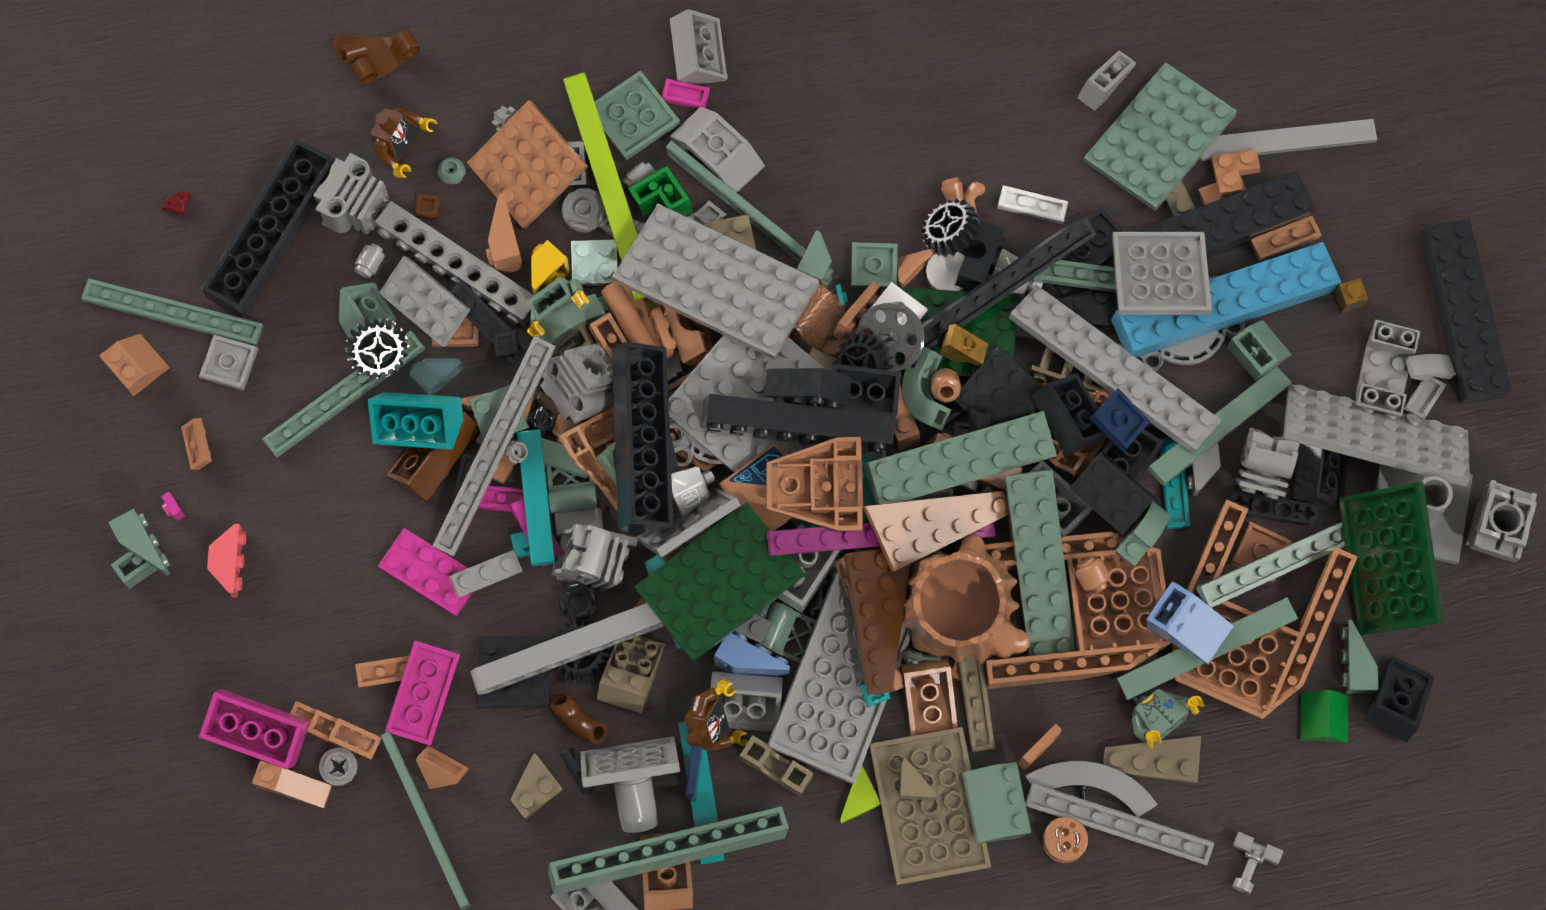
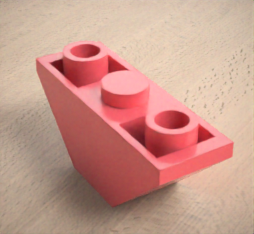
M234 524L209 546L207 569L233 598H237L238 591L242 590V577H239L240 568L244 567V554H241L242 545L246 544V532L243 531L240 524Z

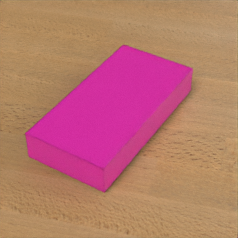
M666 78L662 98L666 103L694 109L706 108L710 88Z

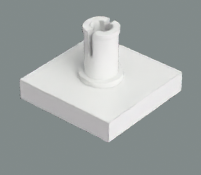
M892 282L872 306L887 302L900 303L910 308L920 320L928 310ZM878 310L876 312V319L883 323L886 319L885 313L882 310ZM899 312L897 320L902 325L906 324L907 316L905 313ZM893 333L887 334L889 338L893 341Z

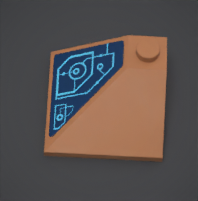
M776 443L719 484L724 492L736 497L741 506L747 502L770 531H775L793 518L767 510V462L786 456Z

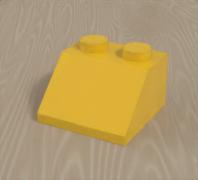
M548 240L544 244H539L535 247L531 256L533 295L539 293L559 277L565 278L570 273L567 257Z

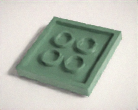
M641 70L594 101L605 135L625 161L680 124V120Z

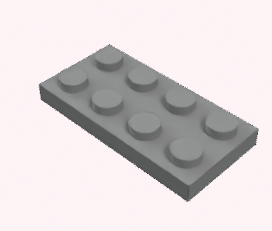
M406 256L402 257L379 292L425 333L445 347L471 310Z

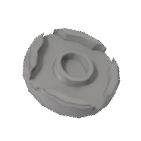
M579 188L572 193L570 192L562 203V216L565 223L577 232L596 230L606 218L601 196L591 188Z

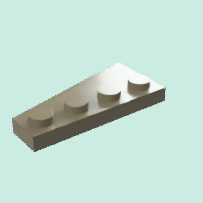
M1201 736L1162 740L1161 744L1157 743L1152 749L1148 748L1147 743L1105 747L1103 764L1118 769L1128 776L1196 784L1198 782Z

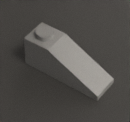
M1119 50L1087 80L1077 98L1095 111L1135 67L1136 62Z

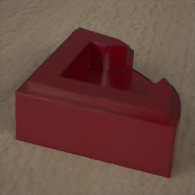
M179 192L169 199L167 198L161 206L162 210L184 216L191 194L189 192Z

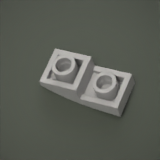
M1422 354L1405 358L1408 373L1413 379L1429 381L1432 377L1451 379L1456 375L1449 355Z

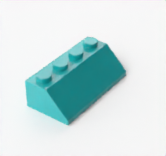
M383 392L368 399L373 444L453 449L463 422L461 397Z

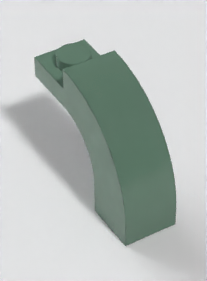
M596 294L587 296L590 302L582 304L580 309L572 302L542 321L541 325L546 332L538 338L555 346L578 325L584 324L586 327L608 313L613 318L614 316L603 296L597 297Z
M923 347L915 367L909 366L905 370L902 384L903 398L908 410L916 419L942 431L951 409L936 403L933 399L930 380L943 356Z
M1152 501L1136 519L1134 527L1114 552L1132 567L1135 566L1145 552L1152 548L1164 531L1169 521V513Z

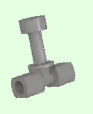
M1238 832L1232 847L1246 852L1245 857L1248 861L1242 877L1235 878L1232 887L1242 893L1251 894L1254 885L1250 880L1257 863L1262 864L1265 860L1277 866L1282 857L1283 850L1269 844L1265 847L1253 842L1254 838Z

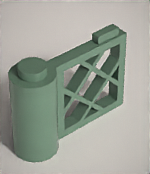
M544 464L545 468H547L548 502L551 514L597 509L595 482L590 477V482L579 483L574 479L577 475L572 474L570 476L565 471L554 468L555 470L552 473L551 466ZM558 473L567 478L563 485L553 486V478Z
M772 602L766 619L771 621L772 624L762 644L757 641L755 644L768 650L767 654L770 656L771 654H776L799 664L801 659L796 656H803L805 650H803L798 638L809 633L811 635L813 630L811 625H815L816 620L796 612L784 604ZM796 618L805 622L808 631L796 634L793 627ZM790 632H792L793 637L788 638ZM795 639L800 652L793 655L784 652L783 649L786 642Z

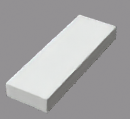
M1003 185L997 208L1063 225L1068 201Z

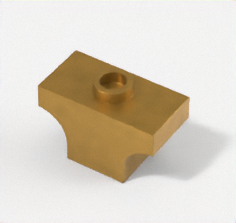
M953 324L949 325L948 332L945 333L940 354L955 363L967 362L976 366L983 365L988 343L958 325Z

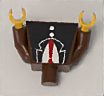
M407 107L394 108L393 110L384 109L383 112L377 114L375 118L376 124L370 134L374 143V154L388 168H393L395 177L406 178L402 170L411 172V168L406 164L399 165L398 162L416 132L417 124H420V128L423 131L433 132V130L428 128V123L437 124V122L431 118H421L420 114Z
M721 679L716 689L712 687L695 696L692 706L685 717V724L689 734L686 742L689 746L701 747L705 751H716L731 747L732 743L741 746L747 745L748 740L740 739L747 732L738 729L729 737L731 731L720 694L732 696L735 693V689L728 687L733 684L727 679Z

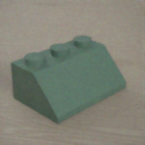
M1017 762L997 764L962 773L976 844L1016 839L1031 833Z

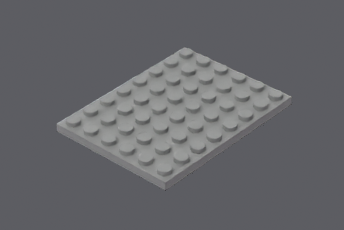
M723 335L669 398V418L729 470L735 473L774 443L786 455L822 442L801 444L799 439H790L789 442L777 441L775 436H767V439L753 438V434L744 433V436L730 435V431L721 430L720 433L706 432L707 428H701L704 399L709 394L773 401L772 398L764 396L767 369L824 367L789 337L774 360ZM862 447V453L866 455L869 452L868 448ZM791 518L789 520L797 528L801 524L800 519Z

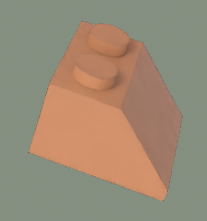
M141 334L119 340L99 355L133 397L170 368Z

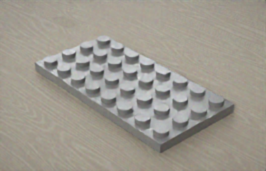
M657 204L612 277L614 282L774 360L819 286V280L660 204Z
M1289 385L1286 394L1284 439L1428 477L1438 476L1447 482L1467 487L1470 480L1468 430H1464L1459 426L1445 425L1437 420H1423L1414 414H1402V417L1383 413L1356 406V401L1345 396L1339 397L1331 395L1326 391L1308 389L1303 385Z
M836 573L830 584L767 747L850 784H855L886 701L867 708L858 687L865 684L853 609L840 576ZM901 627L896 670L900 667L903 654L912 635L911 631L906 627Z

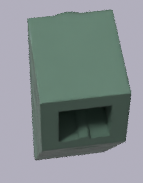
M132 509L108 522L118 542L125 549L168 576L170 574L167 569L170 563L164 553L159 554L156 547L160 544L153 533L149 535L146 529L149 523L143 513L138 514L135 509Z
M1348 620L1340 629V639L1344 641V650H1341L1340 656L1341 663L1344 664L1341 685L1345 687V694L1373 695L1378 691V667L1353 621Z

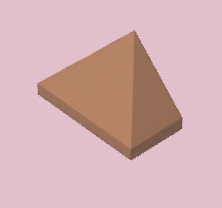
M930 249L897 258L898 287H906L928 264L933 255Z
M427 746L416 759L429 789L457 784L469 769L430 746Z

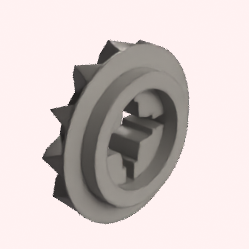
M333 748L322 756L319 763V771L327 783L333 786H343L352 781L357 773L358 763L355 756L349 750ZM332 760L338 762L339 764L342 762L345 763L342 766L345 774L340 773L339 771H336L335 773L333 772L335 766L333 765L334 763L332 762Z

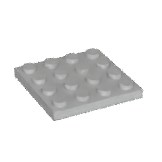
M1113 232L1112 243L1118 315H1211L1212 306L1204 232Z

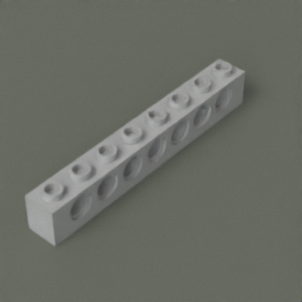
M390 201L376 219L375 224L380 236L387 240L391 238L405 252L407 250L411 251L419 262L423 264L427 262L433 266L432 269L439 275L443 276L445 274L450 277L454 285L463 280L481 299L488 302L487 305L497 313L501 311L506 314V318L515 325L519 323L525 326L530 320L531 308L526 301L532 298L533 294L397 204ZM399 226L407 227L403 232H396ZM417 238L425 239L422 244L414 243ZM436 250L443 251L441 256L435 257L432 255ZM454 262H460L462 264L457 269L451 268V265ZM473 274L480 275L477 281L469 280V277ZM492 286L499 288L496 293H489L487 290ZM509 299L517 300L515 305L509 306L506 304Z

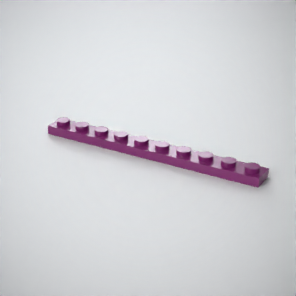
M994 522L968 535L975 534L981 538L994 537ZM870 523L863 524V531H836L826 527L767 532L769 556L880 547Z

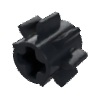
M538 407L536 412L531 410L527 418L528 425H531L530 430L540 429L541 435H546L547 430L552 432L556 420L553 417L554 413L545 407Z

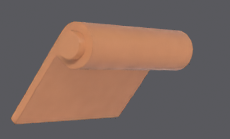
M616 282L606 286L601 294L628 342L659 346L650 317L651 311L661 308L662 314L665 316L664 306L647 297L634 301L631 290ZM669 323L668 331L671 336L672 329Z

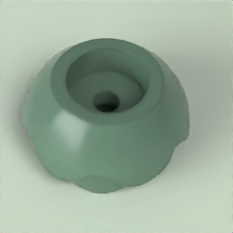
M449 157L440 162L437 174L445 184H458L466 174V169L461 160Z

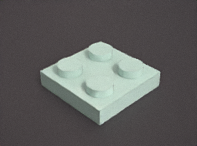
M615 240L571 241L572 279L579 280L582 287L608 286L614 283L612 277L617 270V246Z

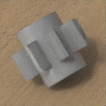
M502 105L501 109L494 112L492 124L497 126V131L516 113V109L511 106L507 109Z

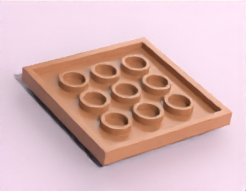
M530 100L467 162L497 199L499 193H504L508 212L525 229L588 167Z

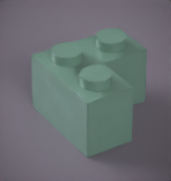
M157 546L156 548L159 554H162L161 550ZM128 552L111 564L129 589L158 570L131 552Z

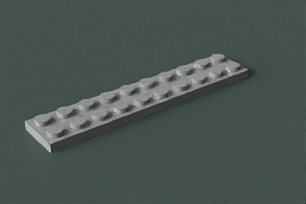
M1038 285L1010 313L1009 319L1112 394L1119 388L1150 420V423L1192 454L1199 449L1221 422V419L1135 356H1131L1128 351Z

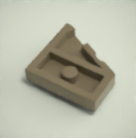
M535 753L532 755L510 800L526 820L560 794L563 789Z

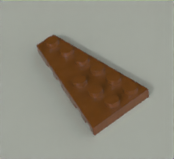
M882 549L846 553L843 556L867 696L889 693L893 691L910 564L892 572Z

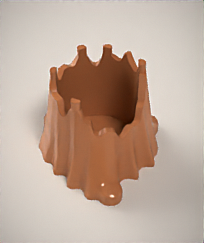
M975 534L967 535L962 540L961 546L956 553L949 555L941 550H936L910 564L907 583L910 594L905 599L902 627H906L911 631L912 644L916 649L934 657L948 655L956 662H961L966 656H973L978 663L984 664L991 656L1008 659L1011 654L1023 653L1030 644L1027 633L1014 627L1010 622V614L1019 607V604L1011 598L1010 594L1017 580L1008 573L1007 566L1002 560L995 559L987 553L981 537Z

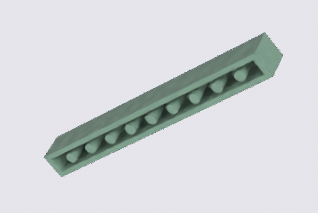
M781 806L551 862L548 868V876L553 894L557 895L784 839L789 827Z

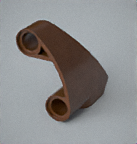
M404 30L396 36L378 38L354 37L337 33L331 45L342 63L350 65L363 85L376 81L396 70L421 49L410 30Z

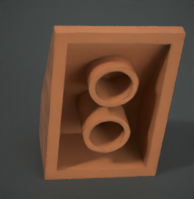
M502 192L498 194L488 243L490 248L485 250L490 267L505 275L523 270V265L504 193Z
M943 658L941 661L918 662V664L900 665L910 735L915 736L958 728L951 666L947 658Z
M670 833L640 835V841ZM690 862L642 873L644 910L693 908Z

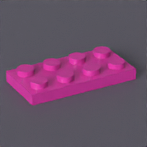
M405 528L378 565L379 569L457 617L472 595L471 593L457 598L448 578L468 568Z
M414 640L385 732L432 745L460 654Z

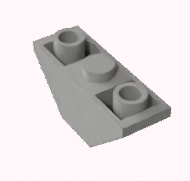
M1218 443L1188 466L1187 488L1191 489L1192 496L1198 495L1221 466Z

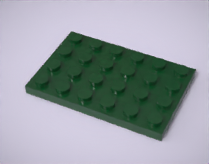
M899 287L928 309L920 320L922 324L969 293L967 291ZM881 288V295L886 288ZM1009 294L961 327L988 343L984 361L996 347H999L1014 361L1016 323L1009 319V316L1017 307V295ZM944 340L930 348V350L940 354ZM902 352L896 353L895 359L897 363L904 364L905 355ZM943 356L937 370L943 368L952 369L957 373L959 379H969L980 365L976 366L967 362L955 363ZM916 361L914 364H912L910 367H913V368H914L915 365H916V363H917V361ZM906 369L897 372H901V375H904Z
M1415 482L1339 497L1346 551L1357 556L1350 579L1357 628L1360 636L1444 623L1424 482Z
M747 502L634 586L636 592L692 662L708 652L806 576L790 555L769 556L767 532H770V530Z

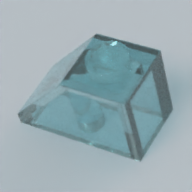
M425 358L422 362L418 361L411 367L409 376L425 395H435L464 368L459 359Z

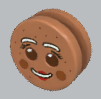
M1070 817L1057 818L1046 827L1043 833V849L1056 862H1073L1087 848L1088 835L1086 829L1076 819Z

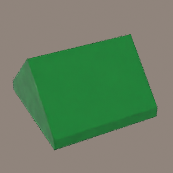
M1331 690L1300 693V740L1348 743V696Z

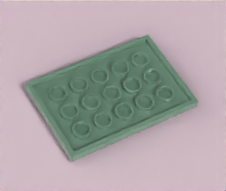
M1165 62L1086 154L1084 162L1156 211L1237 115V110Z

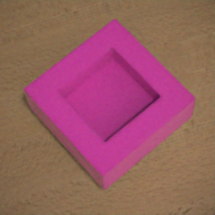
M170 492L161 496L165 502L161 506L168 517L173 515L177 521L185 517Z

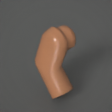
M979 182L971 183L963 194L964 200L976 209L975 199L978 195L984 194L985 186Z

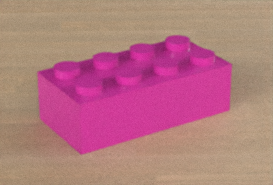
M221 689L213 693L199 737L289 769L296 765L310 721Z

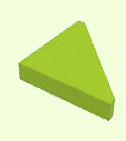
M863 765L855 784H852L840 819L841 824L881 805Z

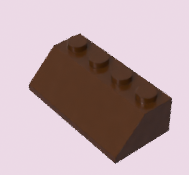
M462 411L463 422L453 449L407 446L386 476L414 496L427 501L435 493L440 482L449 474L454 463L461 458L468 444L475 439L479 431L478 424Z

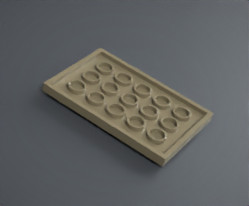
M963 727L871 743L869 748L896 885L990 869L991 863L986 842L976 844L962 773L971 771ZM907 759L938 794L935 800L899 799L900 771L903 760Z

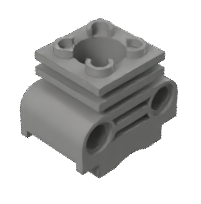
M352 153L348 155L345 162L336 158L331 166L328 178L318 187L313 195L318 202L316 211L322 216L323 221L321 224L338 233H345L353 225L355 230L360 231L361 229L362 233L366 236L370 230L375 229L376 219L390 202L384 182L380 180L377 183L368 163Z
M599 343L565 350L564 355L550 359L542 375L544 381L540 386L552 398L564 421L572 419L577 424L581 420L593 418L614 406L613 364Z
M1249 428L1240 458L1241 465L1247 469H1238V473L1245 478L1236 476L1235 481L1246 492L1255 493L1256 490L1263 491L1262 493L1266 497L1278 499L1279 496L1285 497L1286 492L1279 486L1287 488L1289 483L1281 477L1291 479L1298 456L1299 442L1284 439V436L1271 438L1269 437L1270 435L1265 434L1261 430Z
M1491 480L1485 487L1482 499L1476 504L1466 541L1469 549L1513 563L1520 560L1522 550L1527 543L1530 525L1537 502H1535L1537 494L1527 493ZM1493 517L1501 519L1506 524L1507 532L1497 528Z
M575 524L571 529H565L562 532L560 551L565 554L564 556L559 555L554 563L551 575L567 583L591 584V588L599 587L601 591L612 588L620 583L623 578L624 571L621 569L623 561H626L629 555V548H627L629 540L619 541L620 537L615 536L611 538L612 533L591 525L582 526Z

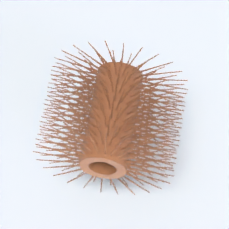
M823 285L817 287L791 331V334L795 336V341L797 337L801 340L803 338L807 339L810 342L811 339L814 340L816 337L820 345L822 336L816 332L817 330H822L826 334L825 336L828 337V329L822 325L823 323H828L825 319L827 318L830 320V323L834 324L835 322L837 325L835 313L839 312L841 317H843V313H840L836 306V303L839 301L834 299L839 295L833 296L830 293L831 291H828Z

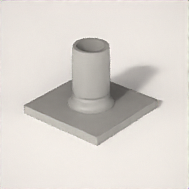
M1379 464L1375 490L1424 482L1435 560L1452 564L1459 563L1473 475L1470 474V480L1466 487L1447 482L1438 476L1428 477Z
M712 487L708 490L710 493L708 499L685 516L673 517L674 528L660 535L642 533L637 538L643 546L663 557L681 544L685 549L713 528L711 526L713 523L741 505L736 497L716 487Z
M674 736L580 751L583 788L608 783L614 784L618 815L624 832H643L657 826V809L651 776L680 772Z

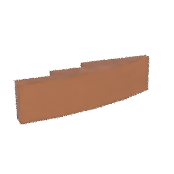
M297 701L290 714L310 721L306 733L372 760L382 739L342 719H337Z

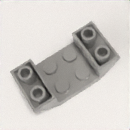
M700 107L670 135V139L685 152L690 150L717 175V178L736 193L765 167L750 143L718 113Z
M1375 320L1365 348L1357 383L1356 406L1402 417L1407 394H1404L1408 377L1405 358L1416 353L1420 336L1419 330Z

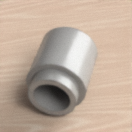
M641 162L629 171L622 181L628 189L656 173L650 163L645 165Z
M373 243L365 245L355 262L356 267L354 271L370 279L372 275H375L385 257L382 253L383 249Z

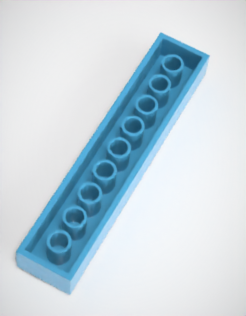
M1321 242L1209 279L1211 315H1118V310H1116L1111 321L1124 349L1131 356L1138 358L1332 293L1341 283V280L1324 243Z

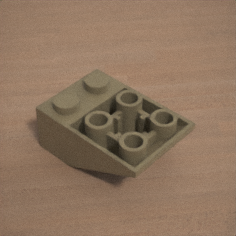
M642 636L616 644L601 678L597 700L642 714L665 644Z

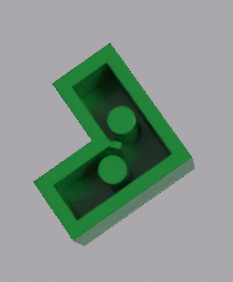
M667 166L628 188L632 201L643 218L651 214L657 204L683 216L693 212L688 196Z

